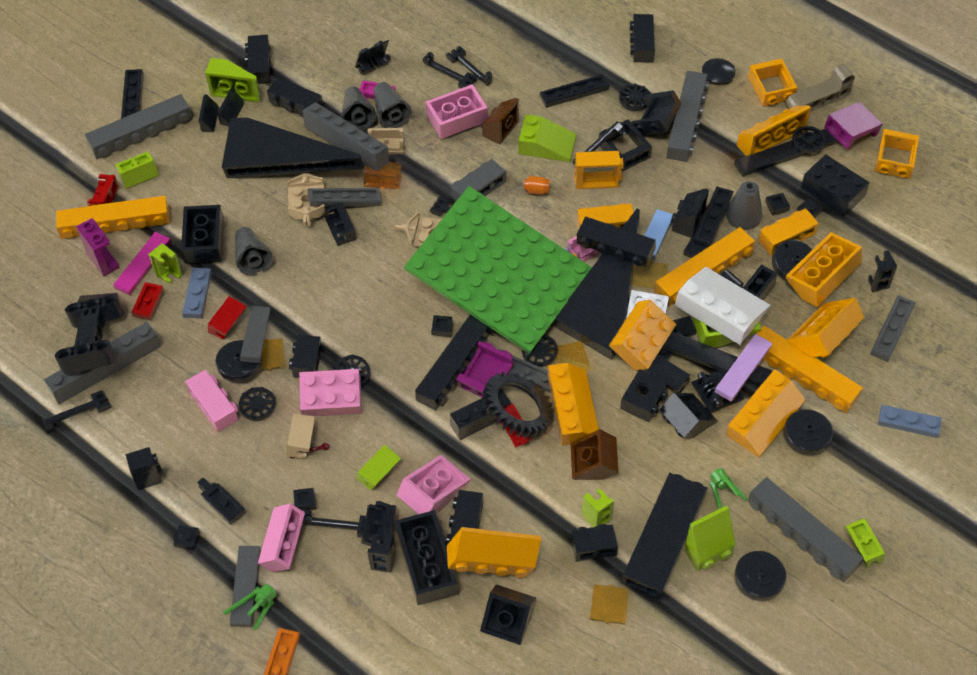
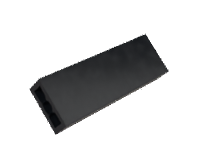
M669 472L623 573L621 584L661 600L687 541L690 523L696 520L706 497L708 487H705L700 482L685 479L682 475Z

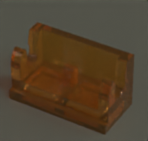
M389 162V164L378 171L365 165L363 171L364 187L399 189L402 174H400L402 163Z

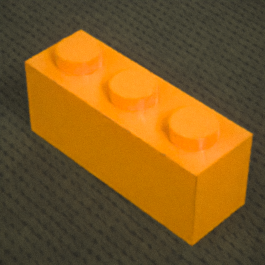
M632 203L578 209V228H580L585 216L622 228L634 213Z
M805 208L794 212L789 217L779 219L770 226L763 227L760 230L758 242L772 256L774 250L783 241L790 239L803 241L816 235L819 223Z

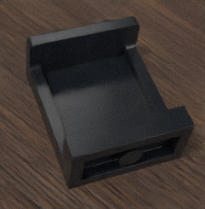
M674 90L646 94L643 98L647 106L641 120H635L631 123L642 135L667 132L681 105L680 99Z

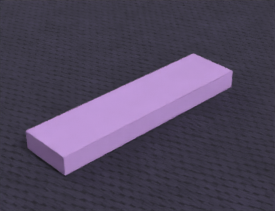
M755 334L715 388V393L732 402L770 350L772 343Z

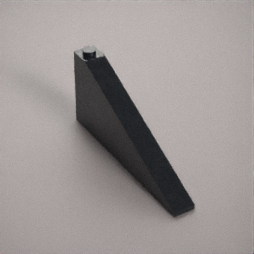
M244 117L230 119L222 169L226 178L359 170L365 169V165L360 154Z
M637 208L622 229L638 234L640 209ZM602 254L554 320L555 328L613 360L615 355L618 356L609 345L626 320L634 264L626 260H619L609 254Z

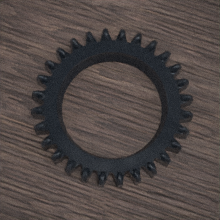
M510 371L508 374L502 372L501 375L497 373L484 386L482 392L483 406H489L486 409V413L493 412L490 419L498 418L496 425L503 423L502 430L510 427V434L516 430L517 437L524 433V438L528 437L529 434L530 437L539 436L546 431L554 417L552 414L554 409L551 408L553 403L548 402L550 397L544 396L545 390H539V384L533 385L532 379L528 382L525 375L523 378H520L519 373H516L514 376ZM504 386H511L529 394L539 408V417L535 420L524 421L510 415L499 401V389Z

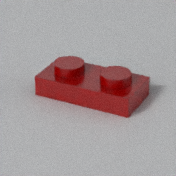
M145 282L131 311L132 315L151 320L164 291L163 286Z

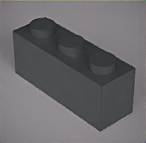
M490 159L474 171L469 172L459 181H455L451 185V197L457 201L468 186L487 196L506 183V171L493 159Z

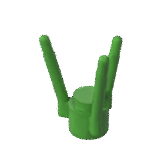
M723 468L716 469L711 473L710 478L712 482L709 485L713 490L718 509L722 508L717 488L723 490L729 486L737 496L747 501V497L735 485Z
M264 584L261 588L257 587L252 593L230 606L223 614H228L256 596L255 601L257 603L247 613L248 616H251L260 606L264 607L253 627L256 630L269 608L274 604L273 599L277 596V593L273 587Z

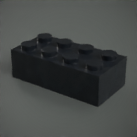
M432 510L395 520L396 533L417 605L457 595L458 583L454 570L448 569L447 547L436 511Z

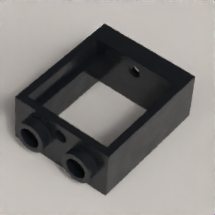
M629 119L619 123L625 128L627 135L638 147L622 154L611 142V140L622 136L617 134V132L600 146L603 151H619L620 158H623V169H620L622 172L651 158L652 152L650 143ZM604 129L603 131H601L599 133V137L602 134H604L608 129Z

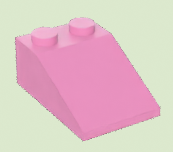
M439 455L403 478L397 496L418 514L435 510L437 514L471 479L445 457Z

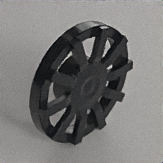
M637 83L625 85L620 90L619 102L628 110H642L647 107L642 99L644 95L651 94L646 86L637 85Z
M813 126L799 127L792 135L793 147L798 149L799 152L809 154L820 152L826 141L823 132Z
M546 334L541 338V342L537 343L532 353L526 356L525 351L522 350L524 360L539 367L551 364L558 354L556 342ZM548 350H555L554 354L548 352ZM547 355L551 357L549 360L545 358ZM532 356L535 357L534 361L530 360L529 358Z
M354 354L340 358L334 367V370L359 369V373L361 370L367 369V374L360 373V376L365 377L364 381L361 382V388L370 378L368 363L364 358ZM351 359V364L348 365L346 360ZM354 359L359 360L356 365H354ZM342 362L345 364V368L340 366ZM361 362L364 363L365 366L358 368Z
M262 386L250 388L242 393L239 399L241 414L253 421L269 417L276 407L273 393ZM269 396L272 398V400H265ZM272 403L271 408L266 406V404ZM242 405H250L244 409L242 408ZM249 409L252 410L250 415L246 413ZM264 409L268 410L265 414L262 413ZM255 412H256V413L259 412V414H260V416H253V415H254Z

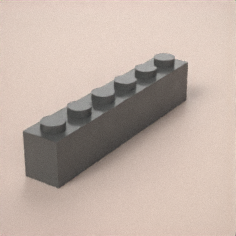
M688 70L686 72L680 96L681 105L675 116L667 148V159L687 162L688 156L693 154L694 145L691 144L692 142L695 143L697 132L694 131L699 129L700 119H698V116H702L703 106L701 104H705L706 99L704 91L707 92L709 87V81H706L707 74Z
M179 94L84 135L96 159H99L192 119V115L187 102L182 94Z
M316 102L303 109L304 126L336 147L360 154L363 163L374 171H378L389 164L387 145Z
M145 322L110 342L117 358L111 365L72 374H63L59 370L45 378L44 381L57 404L65 402L160 348L158 336L150 324Z
M768 477L763 479L750 492L748 498L750 506L754 510L760 511L768 522L780 528L786 537L793 539L801 550L807 551L813 556L819 565L826 567L834 578L840 579L844 583L860 567L863 557Z

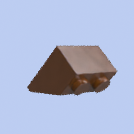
M518 98L501 102L497 108L492 110L491 115L481 125L483 137L499 145L519 123Z
M599 429L572 442V479L604 480L617 474L616 437Z

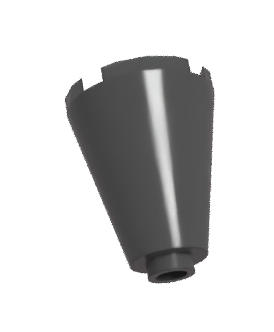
M387 82L378 83L374 87L373 92L379 123L384 128L401 127L407 123L409 115L412 114L410 105Z
M349 87L344 92L341 118L359 129H368L375 122V109L359 88Z
M746 181L741 184L726 210V218L735 228L738 226L742 227L743 230L754 229L760 224L763 216L760 192L756 183Z
M242 227L238 229L235 233V263L241 273L251 276L257 275V272L266 271L271 266L273 260L270 249L251 228Z

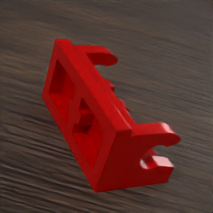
M99 174L98 178L105 179L106 181L99 180L93 198L87 201L90 204L88 206L112 203L119 187L115 175Z
M228 296L209 321L207 332L224 340L228 331L246 310V305Z

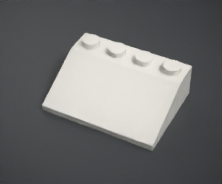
M707 267L699 271L678 291L675 306L741 345L771 306Z

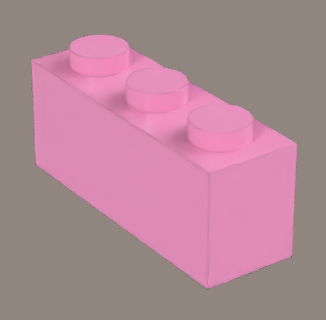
M204 370L185 381L188 392L217 432L238 421L236 414L238 408L233 401H228L226 391L223 388L219 389L217 386L218 381L213 374L209 375Z
M292 504L274 507L258 560L259 565L271 572L290 569L305 512Z

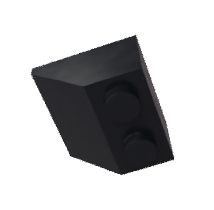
M705 188L688 193L684 200H680L677 207L678 212L673 213L670 221L673 224V232L689 238L692 237L706 211L709 189Z
M673 393L659 409L663 413V418L676 428L677 434L683 438H694L718 421L693 393Z
M496 584L489 594L480 632L521 645L532 616L536 597Z

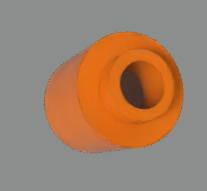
M529 176L528 179H525L524 190H527L528 194H549L550 180L546 179V177Z

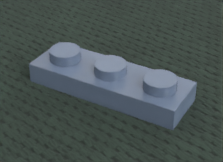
M192 268L182 312L183 318L202 319L212 275L211 269Z
M881 405L878 425L938 438L942 418Z

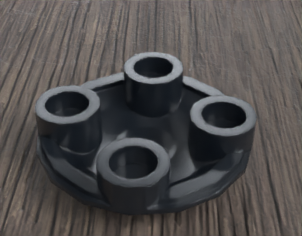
M722 58L710 59L702 66V73L707 74L706 81H709V84H730L736 72L734 65Z

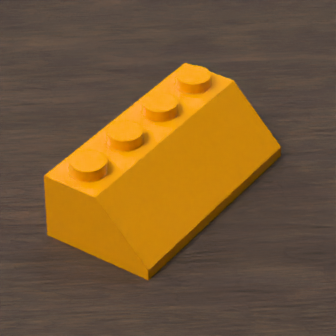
M804 105L785 109L782 113L771 116L768 120L757 123L748 130H743L738 135L736 146L748 156L774 147L792 138L793 132L797 128L807 126L811 107Z
M830 232L786 275V279L802 300L818 307L862 263V247Z
M856 297L824 303L787 339L788 342L811 357L821 356V358L831 355L832 351L841 344V341L848 337L850 332L858 327L859 323L864 319Z
M569 363L549 365L548 382L561 446L570 445L572 442L599 430L585 369Z
M774 369L729 423L726 436L760 458L782 431L788 417L798 411L806 399L791 379Z
M461 527L447 545L448 569H454L457 572L474 571L477 574L494 573L497 576L514 575L517 578L527 577L535 569L541 536Z

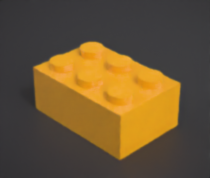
M651 299L639 301L609 347L632 369H648L673 331L676 323Z

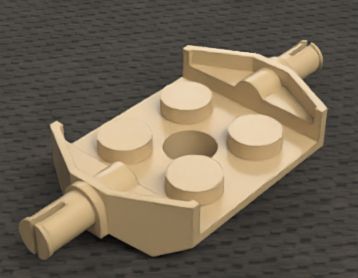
M302 173V175L287 181L288 213L295 220L302 219L304 227H307V225L310 227V220L322 216L325 213L324 204L321 206H310L309 202L303 201L309 200L308 188H324V181L321 177Z
M417 212L405 224L395 222L394 230L404 231L407 234L410 245L420 247L442 219L422 217Z

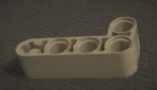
M840 64L833 69L829 80L792 94L785 103L789 109L794 106L809 105L811 107L810 112L847 97L851 93L855 76L844 64Z

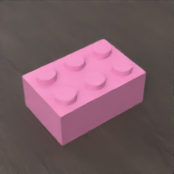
M473 84L425 102L426 116L440 139L478 126L485 119H488V107Z
M359 369L299 372L300 411L302 415L362 414Z

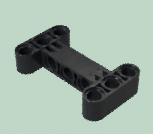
M111 294L69 304L65 308V313L71 326L78 328L74 346L60 349L54 355L63 374H72L114 363L117 358L110 341L102 340L105 322L118 319L124 314L118 296Z

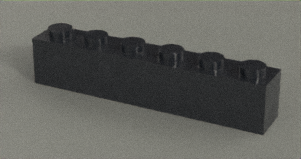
M470 314L416 388V401L435 411L440 405L442 406L447 399V394L455 389L457 385L456 379L459 374H464L477 352L478 342H487L489 335L494 334L495 331Z

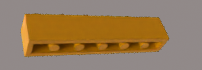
M166 196L56 211V228L61 239L78 237L79 233L76 226L91 218L95 220L104 233L170 223L169 206Z
M741 227L737 228L657 280L654 293L669 296L667 306H671L676 302L678 291L691 277L705 267L720 274L730 266H735L741 259L747 258L753 253L755 240Z
M765 325L757 333V335L772 343V347L762 360L771 367L783 372L788 378H792L800 383L802 387L811 390L819 398L830 402L838 410L848 413L860 398L863 387L819 359L811 357L796 348L787 339Z

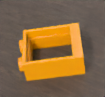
M782 58L750 65L748 79L762 106L785 102L789 96L797 92L798 87ZM778 76L784 89L766 92L760 80Z
M884 129L880 139L874 172L910 179L915 165L919 135ZM884 147L910 151L908 164L882 159Z
M619 151L576 152L575 189L618 188L619 180H622V170L620 169H623V158H620ZM613 167V171L584 172V168Z

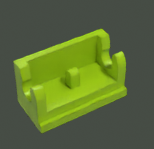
M148 151L115 164L126 189L159 175L155 162Z
M163 243L148 254L157 278L160 277L166 283L171 284L170 278H167L169 275H174L178 279L183 276L177 255Z
M384 444L358 471L356 479L372 490L401 461V458Z
M596 489L597 494L601 497L598 500H595L589 493L583 496L582 516L592 527L606 524L612 520L614 500L612 498L609 499L601 489Z
M863 518L846 525L847 532L863 557L866 567H870L874 561L877 564L882 563L885 552L866 519Z

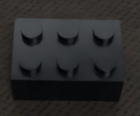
M825 154L804 174L801 189L845 217L866 196L870 182Z
M221 205L184 206L181 253L185 264L222 262L224 216Z

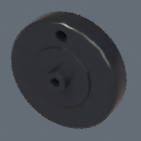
M790 239L783 241L774 250L772 255L774 270L782 279L787 281L786 275L812 249L806 243L799 240Z
M236 340L225 344L216 355L217 371L228 381L243 382L250 380L262 368V356L260 363L240 361L244 340Z
M803 409L792 413L784 426V438L787 444L793 450L805 455H815L825 451L833 437V427L830 421L823 414L815 410Z
M752 551L739 559L735 568L734 579L738 589L745 596L757 601H767L778 596L783 590L786 582V570L783 563L775 555L765 551Z

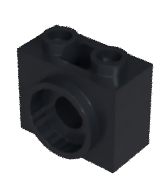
M639 369L621 398L620 409L649 422L652 416L655 417L660 408L659 403L661 401L664 402L669 392L666 390L668 382Z

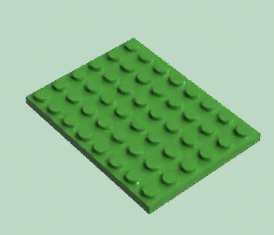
M470 186L467 187L404 266L405 271L528 354L535 348L554 322L556 316L565 306L569 297L592 268Z

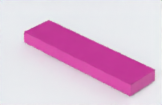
M154 232L113 284L114 289L131 295L152 268L148 254L162 243L168 247L171 239Z

